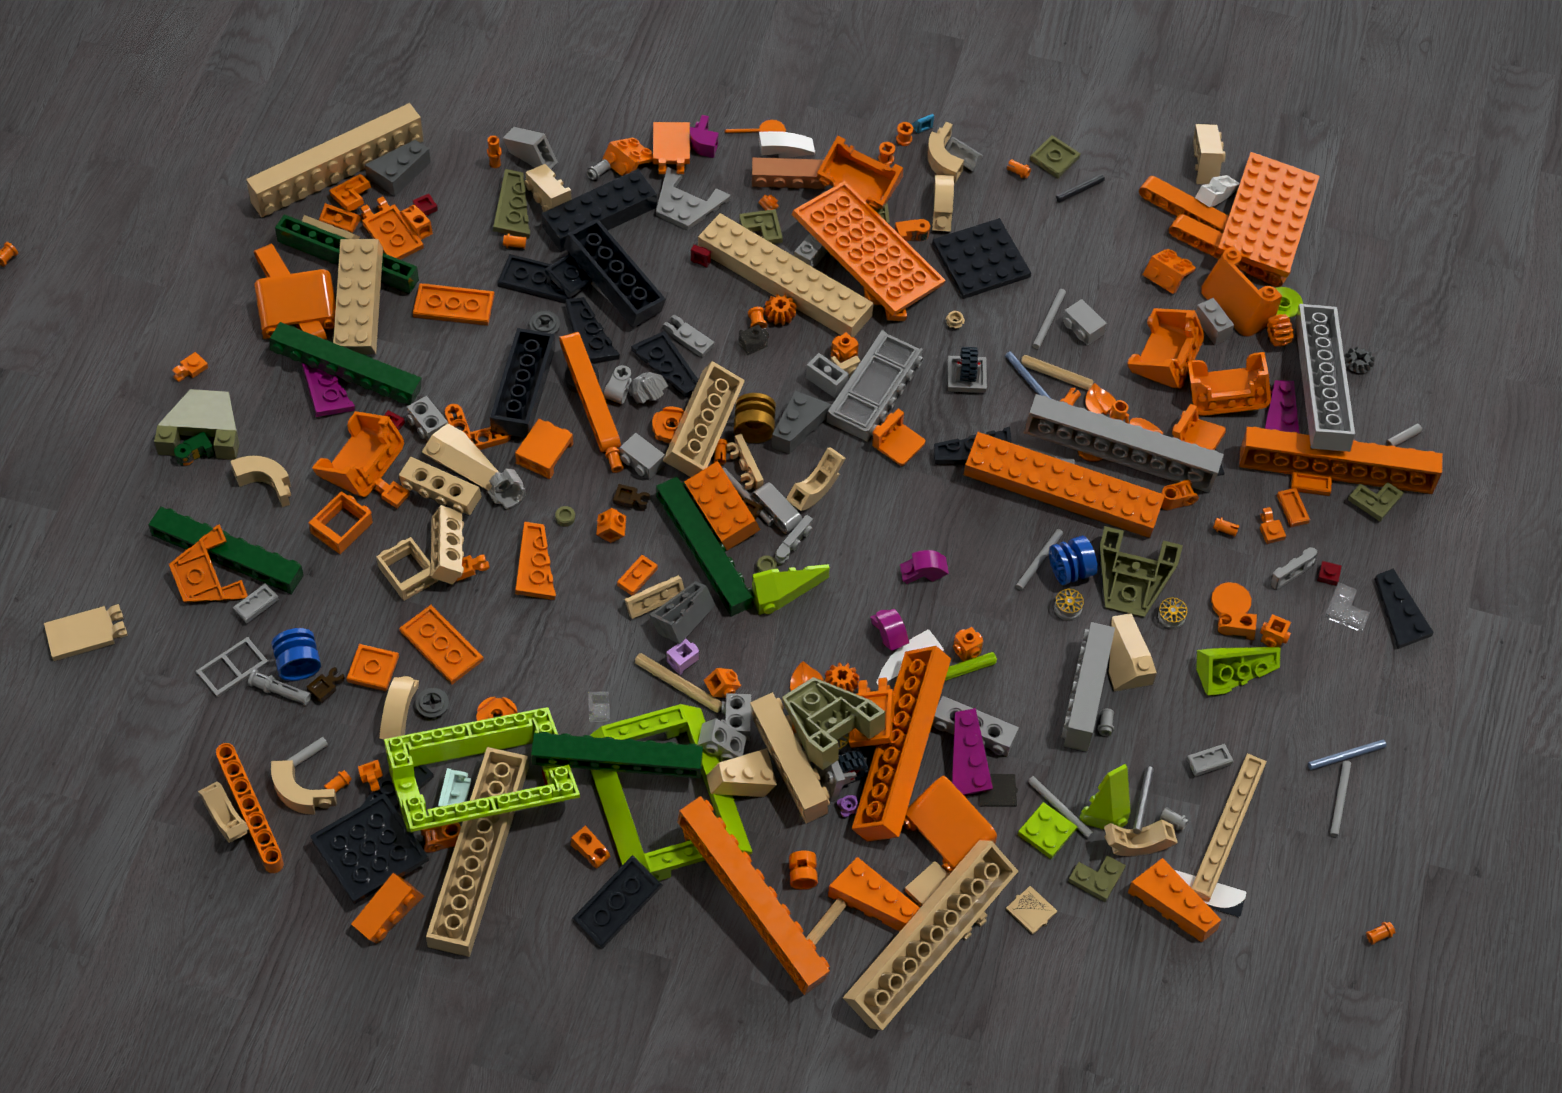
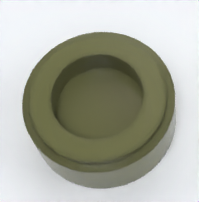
M568 506L560 507L555 513L556 522L563 527L572 525L575 522V511Z
M762 556L757 561L758 573L777 569V562L771 556Z

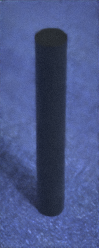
M1101 174L1057 195L1056 199L1058 202L1064 201L1105 181V177Z

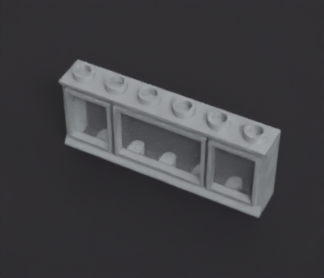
M882 330L829 408L827 423L868 442L871 435L873 436L874 429L880 422L885 421L889 408L894 407L898 394L901 395L903 393L906 382L911 381L915 368L921 366L923 362L922 348H916Z

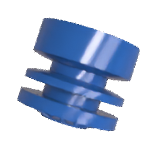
M1082 535L1070 539L1068 544L1063 541L1059 545L1054 544L1049 547L1050 564L1060 584L1066 585L1070 581H1077L1078 577L1085 579L1097 574L1096 555L1090 541Z
M294 628L281 632L273 638L271 644L279 677L283 680L299 681L307 679L320 670L321 663L318 651L316 650L313 632L304 628Z

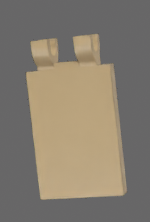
M119 604L111 606L107 611L105 606L44 623L53 661L115 644L114 638L128 636L123 621L112 624L114 620L124 619Z
M934 861L905 887V892L922 907L950 874ZM983 912L976 920L980 927L986 923L987 920L985 918L987 914ZM972 927L962 937L965 941L972 935Z

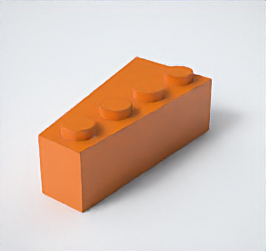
M858 857L829 886L828 897L834 900L840 898L846 902V906L854 907L871 918L875 917L881 920L883 924L899 932L920 909L919 906Z
M1163 858L1130 884L1129 894L1143 900V903L1151 908L1152 906L1162 913L1163 917L1177 923L1179 928L1200 942H1203L1218 930L1221 919Z

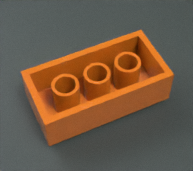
M718 461L684 481L726 550L731 549L761 530Z

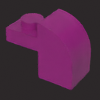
M702 115L700 122H696L695 128L690 127V146L695 153L714 158L718 147L719 133L708 131L709 116Z
M933 550L912 553V559L900 564L902 580L906 584L923 576L933 582L949 574L946 557Z
M895 609L880 610L876 615L870 617L871 623L880 630L883 644L891 651L909 644L905 625Z

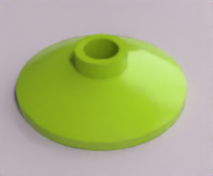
M1287 287L1275 288L1282 295L1277 315L1286 314L1289 318L1295 317L1299 304H1303L1301 296L1295 290Z

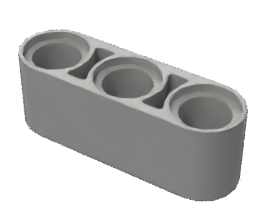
M770 482L752 492V497L762 505L763 509L774 519L775 525L783 533L787 534L792 531L802 520L799 512Z

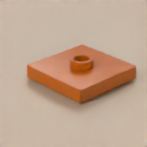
M359 644L346 678L347 682L387 691L399 658V653Z

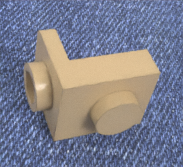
M835 356L831 357V362L849 373L848 377L852 376L861 362L857 356L842 363Z

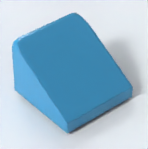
M934 114L912 123L917 134L933 128Z

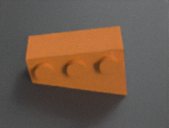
M393 873L351 925L370 941L377 944L386 937L387 933L424 895L409 882Z

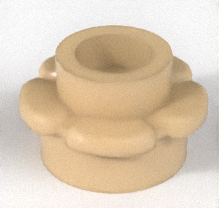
M952 311L946 317L947 325L955 329L962 327L965 321L962 313L959 311Z

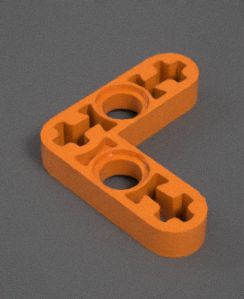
M450 404L445 408V418L448 424L454 427L463 426L465 428L463 432L471 441L475 439V445L479 450L507 443L511 439V435L505 434V436H502L499 433L491 432V427L470 432L463 410L458 404ZM452 411H454L457 414L456 420H454L453 414L451 413ZM481 436L489 438L486 442H480L478 439Z

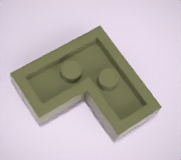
M776 209L739 214L741 226L752 232L761 231L762 238L772 244L783 242Z
M1388 482L1377 494L1360 484L1349 496L1348 500L1381 522L1402 498L1404 493Z
M1108 855L1098 872L1078 862L1068 882L1106 902L1124 872L1126 865Z

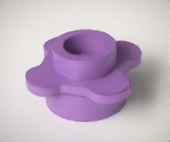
M848 795L837 801V806L841 808V815L843 817H849V815L857 813L858 801L856 796Z

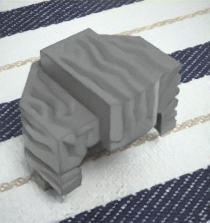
M651 372L642 373L631 381L629 394L633 396L637 404L644 403L648 399L649 401L659 399L664 394L662 390L668 387L662 375Z
M505 469L502 473L496 472L489 480L492 485L488 491L495 504H502L505 509L518 505L526 496L523 482L513 469Z

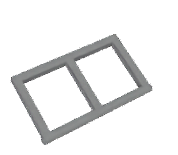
M246 637L195 672L216 697H219L249 677L254 669L259 670L267 665L268 660L251 642L250 638ZM247 643L261 662L241 674L227 656ZM223 659L236 674L237 678L217 690L203 672Z

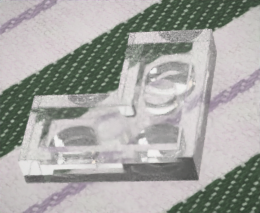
M1338 583L1324 618L1363 632L1370 612L1352 606L1357 589Z

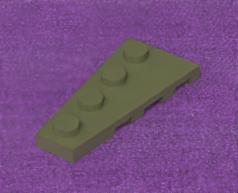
M505 169L493 231L504 234L510 233V235L529 239L530 229L528 226L529 219L525 198L523 172Z

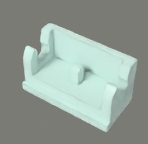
M447 768L438 807L467 801L471 785V778H467L468 773Z

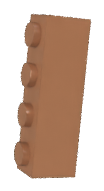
M753 158L752 186L825 189V185L821 184L817 177V172L824 160Z

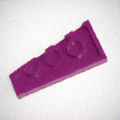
M301 363L316 417L355 411V405L347 397L346 391L340 386L336 376Z
M1275 380L1264 429L1299 433L1294 381Z
M976 708L955 712L952 783L964 796L993 790Z

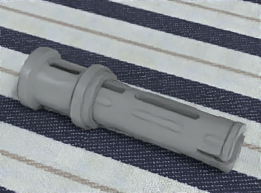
M257 669L251 672L248 679V686L250 687L255 686L263 689L265 693L273 692L304 705H307L311 698V693L279 682L275 676L261 674Z

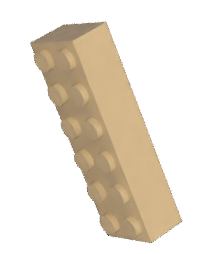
M340 239L333 343L360 354H376L383 247L378 239Z
M711 361L700 375L663 461L690 477L707 468L745 380Z
M772 692L750 702L752 719L804 822L809 823L828 814V806L830 805L829 793L825 786L821 787L819 773L816 768L812 769L811 760L808 759L806 752L802 750V743L798 734H794L792 730L793 724L789 715H784V706L780 698H775Z

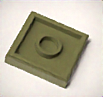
M1051 135L1030 156V161L1059 179L1080 158L1081 153Z

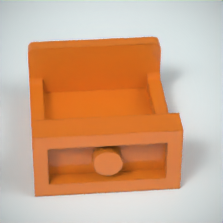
M538 419L515 452L516 464L551 479L554 474L555 464L566 448L573 445V434L566 429L554 426L549 421Z

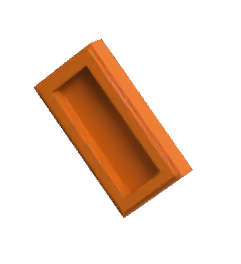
M1293 471L1291 489L1296 488L1298 492L1330 496L1332 476Z
M1297 489L1279 491L1277 498L1290 527L1309 524L1310 518Z

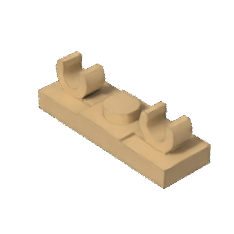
M306 215L302 219L305 223L343 238L360 239L359 236Z
M742 434L736 435L735 443H728L726 450H735L730 453L731 459H736L738 456L741 459L739 460L742 471H746V473L741 475V482L745 480L750 481L745 483V490L752 489L753 486L757 490L763 486V478Z
M679 575L674 578L672 577L665 582L625 598L629 616L632 619L668 602L684 590L682 578Z

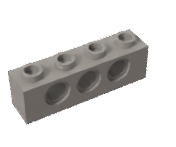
M942 696L937 706L932 726L939 731L954 734L955 721L951 719L955 718V712L973 708ZM976 710L984 747L992 750L997 755L1008 757L1017 738L1019 727ZM990 734H994V735H996L997 737L994 738V737H991V736H989V735H990Z

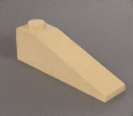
M448 423L430 437L422 451L428 458L460 474L487 491L492 487L489 480L496 472H499L463 431Z
M1132 614L1113 616L1111 627H1115L1109 655L1108 671L1113 690L1120 691L1153 685L1157 672L1151 654Z

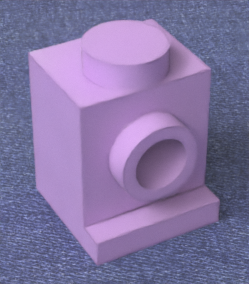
M686 638L681 644H677L667 651V663L679 675L699 660V649Z

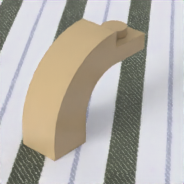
M946 122L943 128L940 127L937 133L931 132L927 158L930 167L937 175L954 176L955 184L963 171L964 160L951 155L945 149V145L951 137L953 125Z
M935 175L932 230L951 231L954 176Z
M831 447L827 448L812 474L804 481L794 484L786 498L787 501L800 511L812 507L835 483L840 475L838 471L846 458Z
M246 456L230 461L239 487L253 482L267 483L275 489L282 507L290 505L288 498L291 496L289 476L279 463L262 456Z
M408 676L394 677L384 705L379 739L405 735L409 705L418 689L419 680H413V678Z
M293 760L271 761V775L278 797L286 806L299 813L315 815V807L330 808L331 806H337L335 789L308 790L300 787L295 782Z
M215 782L198 791L211 817L228 843L248 833L247 830L249 828L246 822L239 817L219 782Z
M1162 819L1143 827L1140 834H1135L1133 829H1124L1112 823L1104 826L1106 842L1112 847L1113 854L1120 856L1151 854L1178 843L1173 824Z

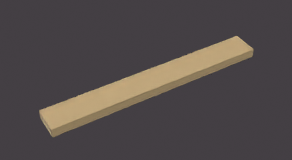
M1248 753L1192 885V889L1198 896L1207 901L1211 899L1267 762Z

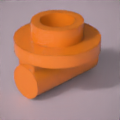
M764 195L758 202L765 210H773L779 207L777 204L778 200L772 195Z

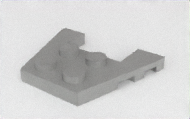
M668 167L656 209V216L689 230L705 219L707 214L718 210L721 204L729 202L730 194L715 189L709 199L704 201L676 188L682 179V174H677L676 170Z

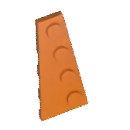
M524 522L515 594L555 600L556 594L553 587L550 557L548 556V545L543 524Z

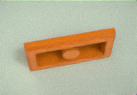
M325 203L319 221L353 233L362 216Z

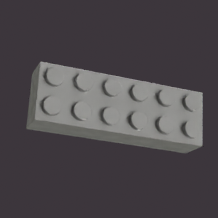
M1091 622L1090 628L1085 629L1061 738L1065 739L1063 747L1088 752L1115 627Z

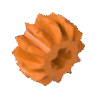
M777 294L776 298L770 296L769 301H766L764 314L768 317L769 322L774 321L775 325L781 323L783 326L785 322L790 323L795 318L796 305L793 303L792 298H787L786 294L783 297Z
M1278 314L1268 318L1267 331L1270 342L1274 346H1284L1292 343L1294 335L1290 318L1286 314Z
M839 662L838 667L831 665L830 670L826 671L824 682L854 693V689L858 688L859 675L856 674L855 667L849 669V663L842 666Z

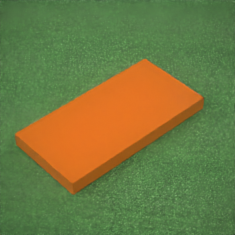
M419 283L413 317L488 326L495 296L494 291Z
M432 605L425 608L399 628L400 632L451 684H454L484 661L483 656Z

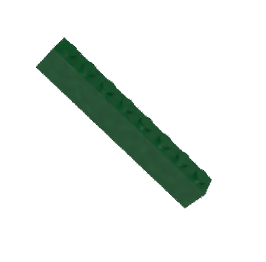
M285 214L275 227L277 242L339 266L340 239L346 238ZM383 253L381 283L410 294L419 281L417 266Z
M282 322L278 324L270 337V350L274 353L281 354L294 361H299L311 368L324 371L329 375L337 376L347 382L362 386L364 389L377 392L382 396L390 397L400 403L411 405L421 390L422 378Z
M674 477L656 485L657 499L730 616L732 617L751 608L754 598L753 591L750 587H746L744 577L741 572L736 571L733 559L726 555L725 547L722 542L717 541L714 529L707 525L704 513L699 512L695 499L688 495L685 483H681L678 477Z
M161 506L148 524L152 536L185 550L191 548L199 539L213 530L207 523H199L190 516L180 515L171 508L166 509ZM223 531L227 542L207 550L211 561L289 594L294 592L304 576L302 565L297 561L285 559L280 554L266 551L259 545L254 546L243 538L230 536L226 531Z
M549 732L534 733L531 752L532 765L552 767L569 765L570 768L700 779L703 759V746H698L697 744L657 743L653 740L635 741L630 738L624 740L612 737L595 738L590 735L572 736L567 733L558 735Z

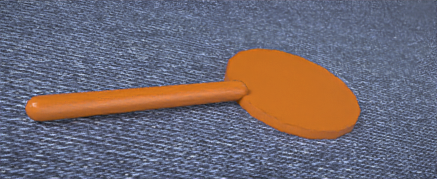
M766 120L760 125L759 129H726L725 133L786 132V129L780 121Z

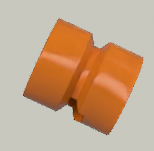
M796 851L789 855L791 887L806 890L817 886L818 877L815 870L817 868V859L815 853L811 851Z

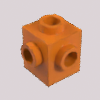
M847 332L835 337L832 341L831 356H835L840 363L854 356L858 357V341Z
M613 508L598 514L596 535L610 543L624 537L626 516Z
M1272 614L1269 622H1264L1260 633L1263 636L1260 642L1265 643L1268 647H1281L1282 643L1287 644L1291 635L1288 632L1291 622Z
M970 627L966 630H960L955 635L953 649L963 662L976 658L981 654L983 638L979 632H975Z
M716 668L704 679L713 697L726 698V693L735 694L736 690L741 687L738 676L732 669Z

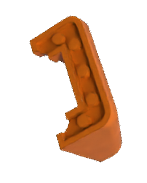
M837 135L817 172L819 182L825 186L835 187L845 181L874 210L883 209L903 178V167L894 164L890 168L889 163L885 165L854 150V146L850 145L849 147L844 144L846 139Z
M1231 246L1223 252L1202 285L1201 293L1207 300L1214 298L1232 321L1234 328L1241 335L1250 337L1267 327L1268 318L1277 315L1282 295L1271 286H1265L1258 290L1236 267L1240 263L1242 256L1234 246Z
M320 269L262 278L255 282L254 287L263 339L270 338L280 322L293 325L319 321L325 329L334 328L336 302L331 274L328 270Z
M1154 308L1147 320L1148 327H1150L1152 333L1141 356L1133 354L1128 359V368L1132 373L1166 386L1182 388L1189 374L1188 361L1195 360L1203 343L1204 332L1195 310Z
M1264 352L1249 355L1246 359V368L1208 372L1207 364L1204 361H1188L1193 405L1198 407V415L1204 416L1263 409L1269 406L1271 402L1270 382Z
M355 411L347 424L351 438L332 463L329 459L320 458L312 469L318 477L355 495L365 497L376 486L374 482L384 475L402 451L404 439L390 417Z
M941 776L932 783L907 808L903 826L907 830L911 829L914 831L918 829L942 855V868L949 874L979 840L992 841L995 844L997 834L991 824L945 776Z

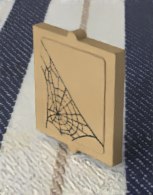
M1031 886L1021 895H1016V899L1006 907V910L1032 935L1043 925L1046 926L1047 921L1057 913V910Z

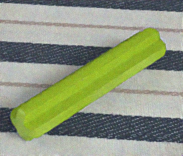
M990 652L949 666L945 680L996 664L997 658L994 652Z

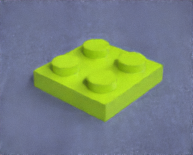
M1043 802L1018 831V835L1052 859L1073 835L1077 826Z

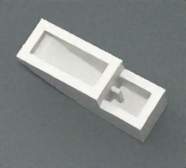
M759 132L761 155L778 154L779 158L815 155L812 138L787 132Z
M1227 175L1213 177L1209 184L1200 187L1195 198L1208 207H1212L1231 196L1238 189L1240 183Z

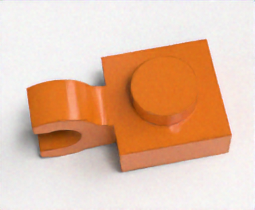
M194 352L180 362L181 366H176L172 370L175 373L173 377L178 382L188 375L194 378L208 368V363Z
M381 478L374 482V485H376L374 490L381 494L383 500L397 509L410 495L409 490L394 481L390 485Z
M1270 507L1263 508V513L1260 514L1263 521L1260 525V530L1266 544L1285 540L1286 534L1280 520L1274 521L1273 512Z
M471 555L463 557L462 566L464 571L462 576L457 578L456 581L476 575L475 570H488L490 567L489 562L485 560V555H479L474 559Z
M375 760L358 766L362 782H368L372 792L379 790L380 786L377 779L383 776L379 761Z

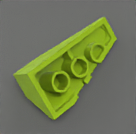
M829 564L807 566L803 570H796L795 567L788 568V571L785 572L771 569L753 574V600L758 614H771L828 579Z
M1253 647L1197 650L1196 670L1206 695L1228 693L1238 685L1243 686L1257 676L1261 677L1280 668L1281 648Z
M1126 764L1107 773L1098 786L1099 792L1090 798L1091 805L1089 808L1088 806L1083 808L1079 820L1085 825L1104 829V826L1110 823L1121 828L1128 823L1130 797L1128 768Z

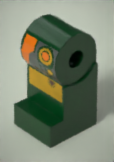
M204 432L184 441L174 449L177 462L181 466H189L194 460L204 455L208 459L215 456L213 446Z

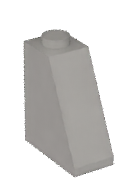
M513 127L503 137L506 147L511 154L535 168L546 164L552 169L558 163L544 133Z

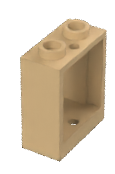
M411 537L398 542L396 546L389 550H384L376 556L379 569L403 601L438 582L437 579L431 578V563ZM412 554L423 571L400 583L388 566Z

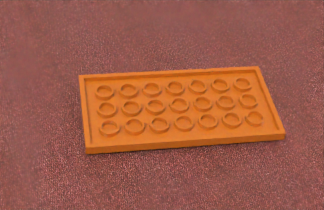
M1250 152L1216 253L1222 255L1226 249L1234 246L1241 253V262L1287 278L1319 176Z
M845 181L799 206L792 212V216L893 316L943 286L946 281Z

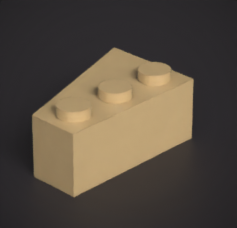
M1196 124L1193 138L1194 157H1197L1198 164H1195V171H1198L1196 184H1209L1213 177L1220 176L1221 164L1225 162L1221 132L1218 131L1217 125Z
M546 164L527 171L526 180L524 181L528 191H532L535 201L541 204L543 212L571 200V189L569 187L564 188L562 186L564 184L561 179L557 181L554 178L556 177L555 173Z
M767 748L720 762L706 775L711 794L765 797L777 785Z

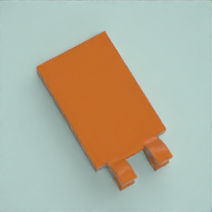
M653 122V164H659V174H666V164H677V174H684V164H690V122Z
M384 197L378 198L377 202L379 205L377 208L380 212L376 214L372 213L367 204L361 207L363 212L361 216L364 219L362 220L363 225L373 239L379 240L384 254L401 260L424 248V244L395 204L389 206Z
M887 677L879 678L878 691L872 692L870 688H867V680L859 681V691L856 694L873 701L885 711V729L871 739L867 738L856 728L853 729L849 734L851 748L892 743L894 692L890 685H887Z

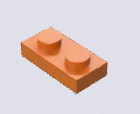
M641 555L617 581V586L633 596L658 570V565L644 555Z

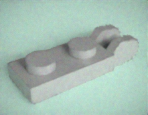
M676 315L671 316L670 319L679 329L676 330L668 322L663 324L664 330L673 336V339L701 358L715 345L714 341L688 323H684Z
M806 515L777 549L774 559L778 565L785 564L789 559L790 551H795L801 543V538L803 536L807 537L812 531L811 524L813 519L810 516Z
M1309 547L1297 559L1293 558L1283 568H1277L1273 572L1271 586L1275 590L1279 589L1306 572L1312 565L1314 566L1316 562L1315 557L1318 554L1317 550Z

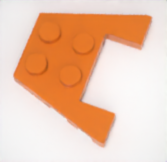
M220 524L215 526L212 531L204 535L196 544L188 548L169 564L184 603L245 599L248 596L242 580L221 587L209 557L208 549L227 542Z

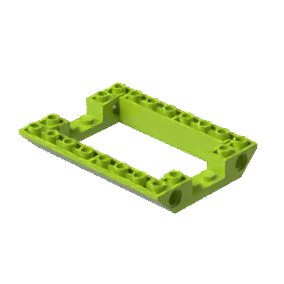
M679 704L601 726L590 736L595 738L612 737L620 740L627 738L637 740L665 732L667 739L679 736L680 733L687 732L691 744L698 745L702 723H705L701 708ZM703 749L701 773L716 816L724 821L725 829L729 835L733 834L736 837L740 850L750 855L752 854V849L733 796L710 793L706 775L720 763V760L717 756L707 753ZM591 770L622 865L633 855L660 881L670 878L671 870L704 861V858L691 840L644 854L617 772Z
M546 707L384 739L389 771L407 832L580 798V793L569 765L560 767L542 766L548 785L427 809L428 816L426 814V803L423 794L420 795L414 776L415 766L485 753L487 747L501 750L533 743L534 733L549 732L551 734H558L549 708Z

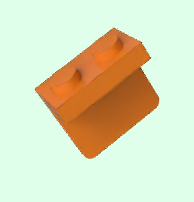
M628 138L610 142L602 160L606 159L613 170L624 176L636 170L639 164L653 162V154L650 149L643 147L637 139Z
M1167 249L1151 257L1143 276L1174 294L1177 292L1183 278L1194 272L1196 267L1192 265L1191 261L1182 259L1177 256L1176 252Z
M1192 404L1189 405L1186 411H1183L1180 421L1172 429L1174 438L1190 444H1197L1209 450H1215L1226 433L1225 427L1200 420L1198 407Z
M898 408L894 413H890L886 417L885 422L881 426L878 425L872 433V446L900 466H904L925 445V439L903 424L904 412Z

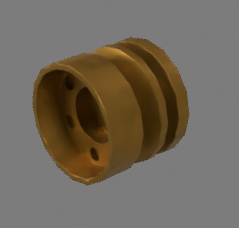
M748 393L740 396L736 400L734 434H742L744 440L749 443H761L770 440L774 432L775 401L768 395L761 393Z

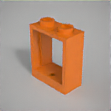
M341 491L308 523L311 534L341 554L373 521L372 512L367 506H361L353 496L346 495ZM345 508L360 520L340 537L325 525Z

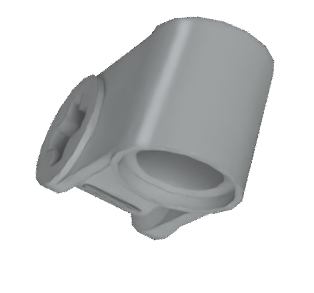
M621 365L615 368L604 390L605 399L620 404L624 403L632 381L629 367Z

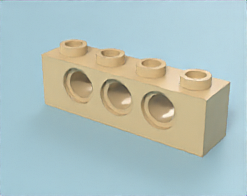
M413 457L409 458L399 474L401 485L405 489L419 492L424 498L430 497L440 505L450 506L462 514L470 515L482 497L478 486Z
M442 505L432 516L431 578L454 584L464 571L462 566L464 556L462 551L464 541L462 529L464 522L462 521L461 512Z

